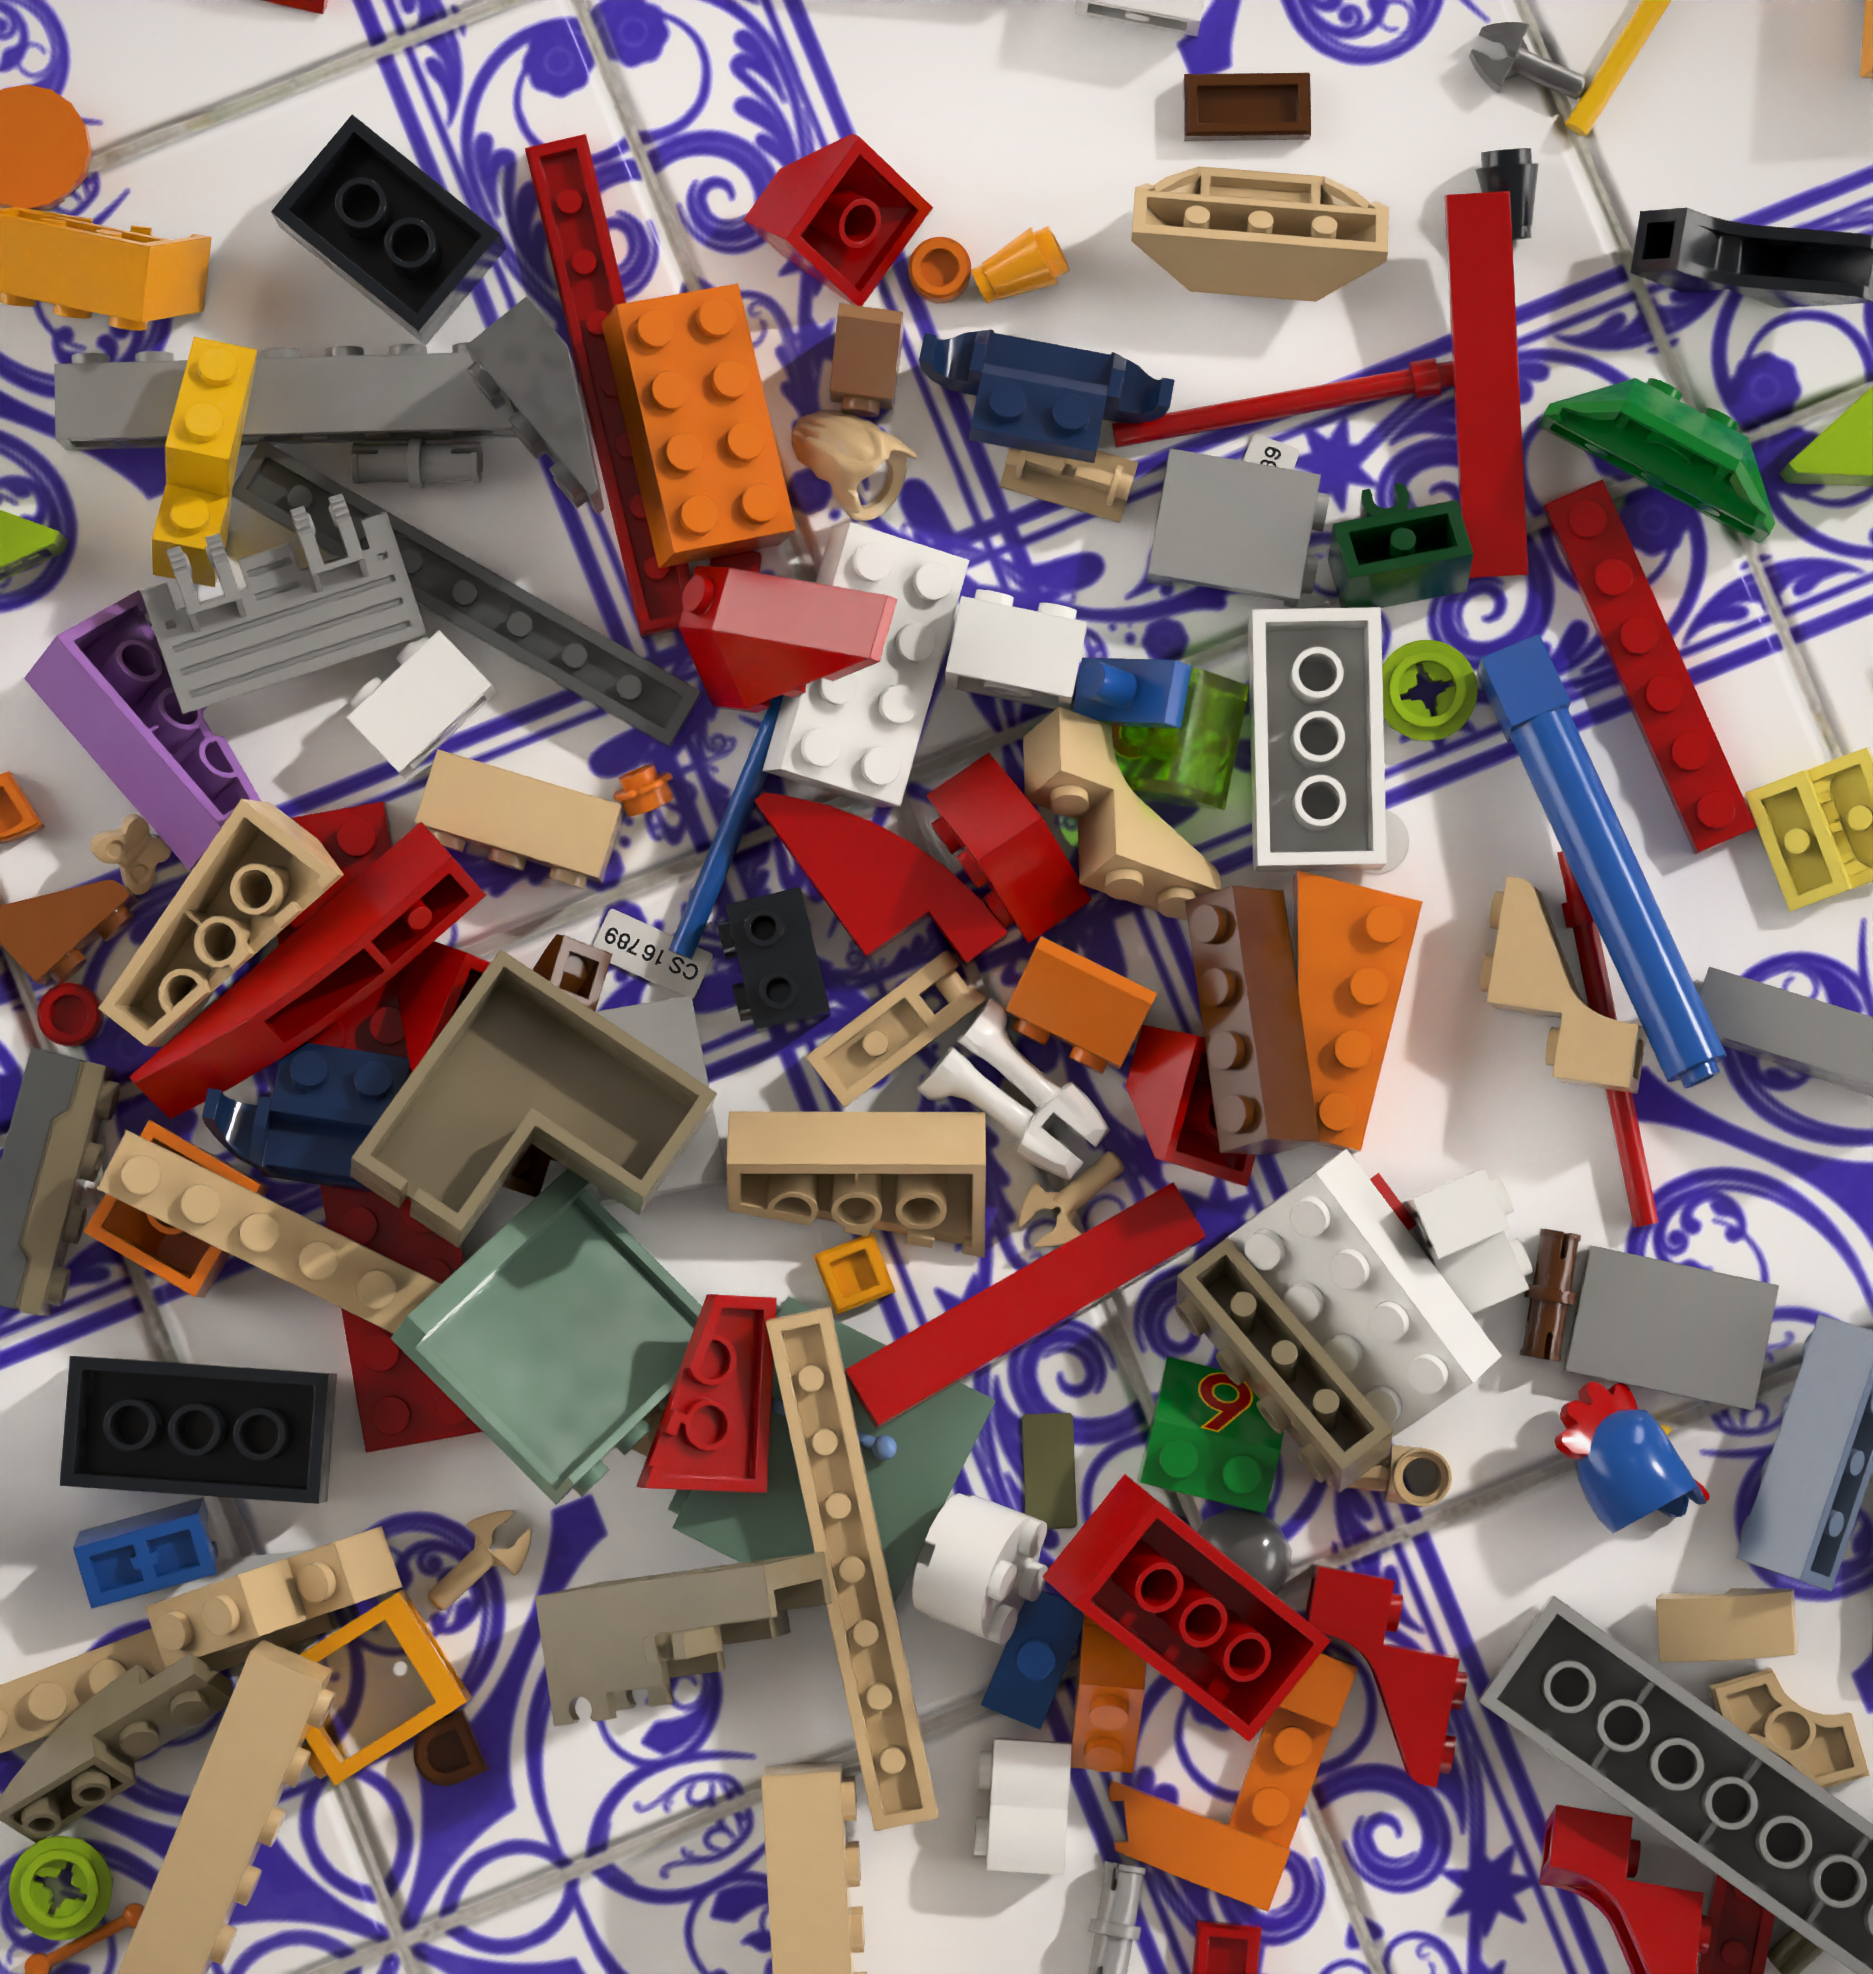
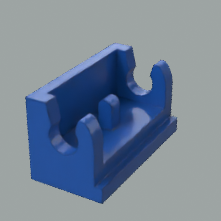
M204 1497L80 1531L73 1546V1551L91 1609L215 1575L217 1573L218 1548L216 1541H211L207 1527L209 1513Z

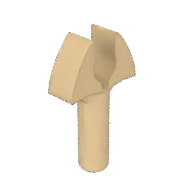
M1111 1151L1106 1152L1060 1192H1045L1040 1184L1036 1182L1029 1190L1022 1205L1018 1228L1029 1221L1035 1212L1041 1209L1053 1210L1058 1207L1060 1213L1056 1217V1227L1052 1232L1045 1234L1038 1240L1034 1246H1058L1078 1237L1081 1233L1073 1226L1075 1212L1124 1171L1122 1160Z
M515 1510L492 1512L477 1517L466 1524L476 1534L475 1547L428 1592V1598L436 1608L442 1611L447 1610L492 1566H506L513 1576L519 1573L529 1553L533 1533L532 1528H529L519 1537L514 1546L510 1548L501 1547L495 1551L491 1549V1545L495 1541V1530L499 1525L505 1523L516 1512Z

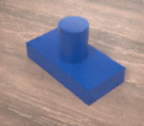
M1082 657L1081 667L1076 679L1077 689L1073 712L1111 726L1181 729L1192 666L1177 660Z
M1042 1590L1034 1602L1025 1599L1018 1613L1013 1634L1004 1646L982 1699L981 1706L1041 1730L1082 1631L1083 1612L1068 1600Z

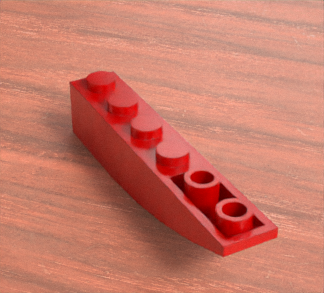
M421 821L129 1076L130 1079L169 1119L205 1102L208 1088L221 1090L222 1093L283 1058L343 1017L393 978L482 900L486 894Z

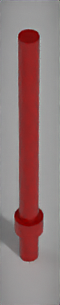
M1435 358L1409 362V369L1169 412L1152 422L1136 424L1115 422L1112 423L1116 448L1409 394H1414L1416 400L1441 395V388L1454 386L1452 361L1437 363Z
M1557 852L1567 902L1561 904L1566 929H1573L1588 1006L1600 1015L1617 1020L1600 933L1563 852ZM1605 1089L1633 1227L1659 1223L1633 1094Z

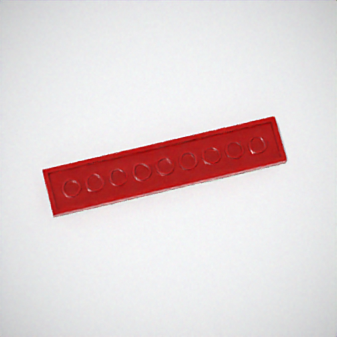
M384 801L291 818L321 842L344 875L277 934L279 945L393 846L388 812ZM409 964L343 1017L306 1042L408 1058L397 994ZM320 1185L327 1228L441 1284L465 1263L462 1244L457 1248L410 1216L411 1201L406 1198L400 1208H397L376 1193ZM341 1308L366 1453L483 1432L391 1339L394 1333Z

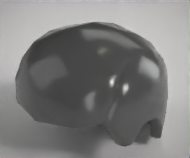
M1229 1508L1206 1518L1197 1531L1275 1595L1278 1594L1288 1579L1291 1571L1292 1549L1281 1527L1273 1519L1256 1511Z

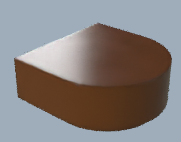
M465 1709L428 1726L419 1734L415 1742L413 1757L416 1768L426 1780L433 1784L441 1786L454 1785L490 1769Z

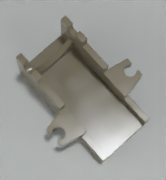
M824 1551L598 1582L535 1596L554 1726L570 1725L579 1721L580 1718L576 1713L575 1705L580 1697L589 1701L592 1708L590 1719L593 1722L617 1718L616 1711L634 1708L637 1703L633 1698L632 1690L647 1688L649 1694L647 1704L649 1706L673 1703L670 1678L726 1670L723 1645L771 1639L791 1633L787 1610L832 1603Z

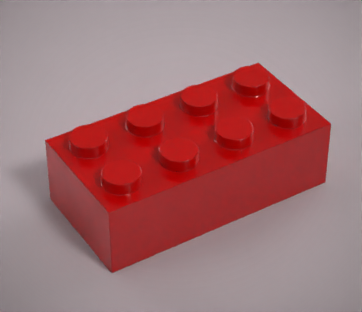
M1126 1474L1122 1476L1042 1576L1071 1604L1249 1743L1331 1641L1298 1612Z

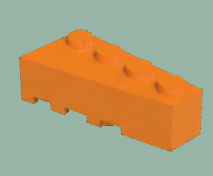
M1297 870L1293 876V957L1320 1142L1314 1144L1342 1151L1347 1148L1350 1153L1356 1154L1362 1149L1423 901Z

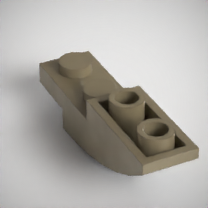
M192 1653L157 1675L152 1674L139 1664L86 1701L32 1754L0 1796V1821L35 1843L53 1835L58 1830L137 1783L134 1765L136 1761L226 1708L234 1691L233 1681Z

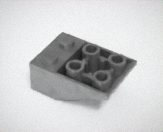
M526 296L466 345L473 364L467 368V371L473 378L471 381L495 410L499 409L503 404H506L513 415L508 420L514 427L512 430L532 456L537 460L546 453L555 463L549 470L555 477L553 480L571 503L578 509L587 502L598 515L605 507L576 369L570 350L564 340Z

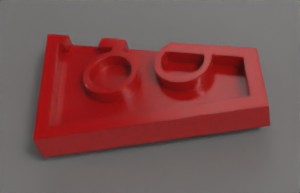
M719 1294L706 1295L636 1487L767 1493L774 1358L766 1320L776 1318L777 1298Z

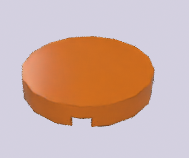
M29 84L4 88L0 90V206L2 208L19 207L39 211L51 210L65 201L64 198L71 195L75 188L78 189L87 177L92 156L88 128L72 103L52 89Z

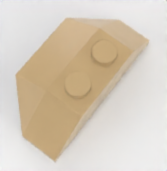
M1198 166L1167 176L1154 185L1146 183L1135 187L1131 241L1190 292L1317 302L1387 262L1389 207L1377 201L1370 203L1358 192L1325 176Z

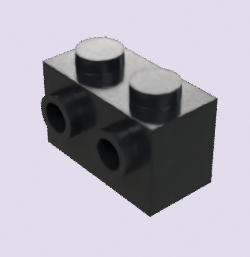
M797 887L725 905L729 920L718 922L717 926L725 959L738 957L744 982L732 985L740 1021L753 1019L755 1030L757 1033L830 1016L831 1011L801 888Z

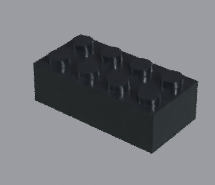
M70 1356L59 1486L314 1504L328 1502L337 1373L94 1356Z

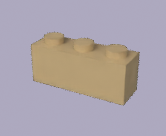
M437 749L415 823L418 825L422 821L446 849L463 853L466 842L490 849L488 861L520 871H524L527 861L551 868L548 876L549 879L575 888L585 889L588 879L603 883L625 811L621 804Z

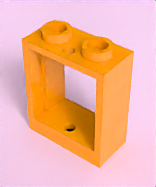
M405 1589L392 1595L300 1654V1656L318 1663L385 1620L436 1701L346 1760L341 1756L323 1725L320 1729L310 1725L305 1737L307 1742L301 1748L311 1752L308 1765L319 1779L328 1775L335 1786L472 1699L469 1691Z

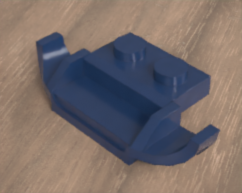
M992 329L967 332L945 340L938 339L937 335L924 333L919 357L922 372L933 382L950 390L977 396L969 440L1089 463H1095L1102 420L1136 424L1152 422L1163 417L1170 408L1175 382L1173 379L1163 377L1160 380L1154 379L1139 365L1115 352L1105 354L998 334Z
M305 1042L279 1060L272 1098L259 1096L257 1105L230 1099L221 1090L208 1088L202 1119L212 1135L228 1151L243 1162L262 1171V1176L375 1193L350 1176L351 1158L411 1075L409 1058Z

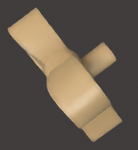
M133 813L124 818L121 828L101 832L94 836L90 842V851L102 862L118 863L124 885L132 893L142 895L148 892L153 884L157 863L166 861L170 857L172 850L160 836L149 833L150 828L144 818L139 814Z

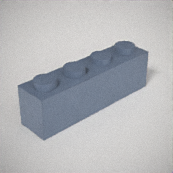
M1819 1314L1813 1331L1805 1340L1802 1350L1803 1362L1793 1391L1784 1402L1782 1424L1772 1453L1768 1455L1761 1471L1762 1483L1752 1512L1743 1523L1740 1534L1741 1545L1736 1559L1832 1592L1873 1471V1330Z

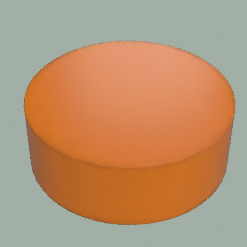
M932 237L921 242L914 249L909 259L908 275L910 284L921 298L929 302L947 303L957 299L967 289L971 279V260L967 251L960 243L947 237Z

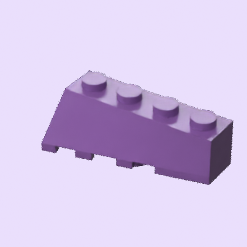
M137 590L57 635L24 679L188 870H191L196 866L241 799L261 801L225 737L213 735L204 719L203 712L207 707L182 714L156 635L144 616L147 613L142 594L140 590Z

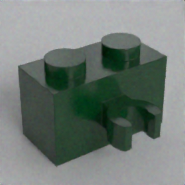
M1401 482L1394 484L1392 495L1394 506L1390 508L1377 506L1373 501L1371 490L1365 489L1362 490L1359 507L1361 518L1333 524L1328 564L1341 608H1384L1467 591L1474 554L1457 500L1408 509L1409 493Z

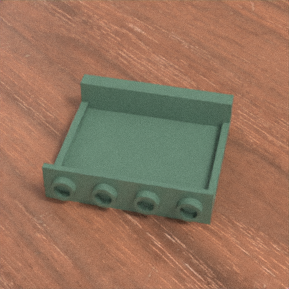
M569 1168L560 1174L407 1315L391 1337L403 1352L555 1505L572 1489L583 1497L610 1470L602 1460L615 1447L625 1456L652 1429L644 1419L657 1407L664 1412L702 1309V1305L603 1206H599V1202L587 1191L591 1183Z
M788 1296L783 1308L776 1304V1317L814 1309ZM834 1319L844 1371L887 1346ZM773 1361L772 1397L783 1401ZM847 1381L857 1430L876 1438L881 1435H888L897 1444L895 1456L886 1461L877 1459L871 1449L861 1446L894 1604L925 1544V1539L932 1523L944 1506L996 1400L960 1382L876 1429ZM771 1411L767 1493L677 1490L668 1507V1510L678 1514L672 1527L673 1529L740 1563L815 1553L786 1416Z

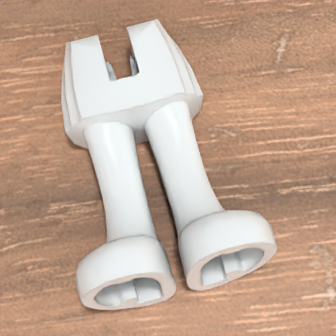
M991 998L964 1028L957 1042L996 1068L1038 1108L1031 1112L985 1078L953 1046L934 1064L918 1085L917 1090L928 1100L940 1101L948 1096L967 1100L987 1113L1017 1140L1014 1153L1048 1173L1070 1180L1084 1162L1070 1151L1068 1145L1060 1137L1056 1140L1048 1133L1052 1123L1060 1118L1068 1125L1066 1128L1068 1131L1079 1137L1082 1136L1094 1147L1099 1145L1110 1131V1128L1088 1096L1073 1081L1061 1087L1017 1050L1005 1030L1007 1012H1005L1004 1006Z

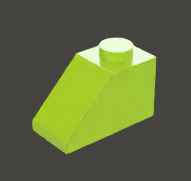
M1873 386L1784 467L1779 475L1786 483L1873 487Z

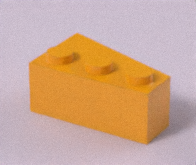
M19 207L0 209V302L14 306L32 307L36 306L37 301L54 304L53 313L59 316L85 319L91 318L92 312L110 316L109 325L112 327L126 330H147L149 321L204 312L212 237L191 234L187 238L169 240L152 236V227L132 225L131 230L126 231L93 224L92 218Z

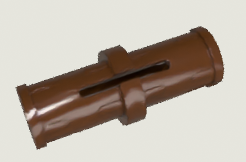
M1540 1228L1539 1235L1541 1236L1533 1284L1528 1285L1529 1290H1526L1524 1293V1297L1530 1298L1522 1349L1520 1348L1519 1355L1560 1362L1568 1305L1575 1306L1577 1294L1570 1291L1581 1235Z

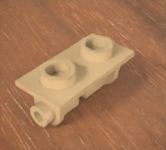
M1009 448L999 487L1121 523L1139 462L1099 450L1096 452L1095 463Z

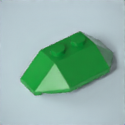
M1633 378L1550 403L1542 414L1536 426L1759 544L1770 535L1776 524L1750 440L1747 436L1736 431L1739 424L1718 410L1705 408L1701 413L1680 402L1683 396L1682 393L1661 380L1649 378L1645 383L1637 378Z

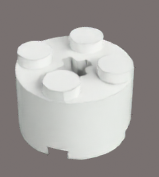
M961 1493L953 1495L936 1516L925 1539V1542L935 1545L929 1566L917 1562L912 1588L915 1609L927 1614L931 1618L1002 1645L1007 1643L1013 1634L1018 1613L1025 1599L1034 1602L1041 1594L1046 1580L1042 1576L1048 1569L1046 1565L1038 1562L1041 1547L1047 1533V1523L979 1496L970 1494L966 1496Z

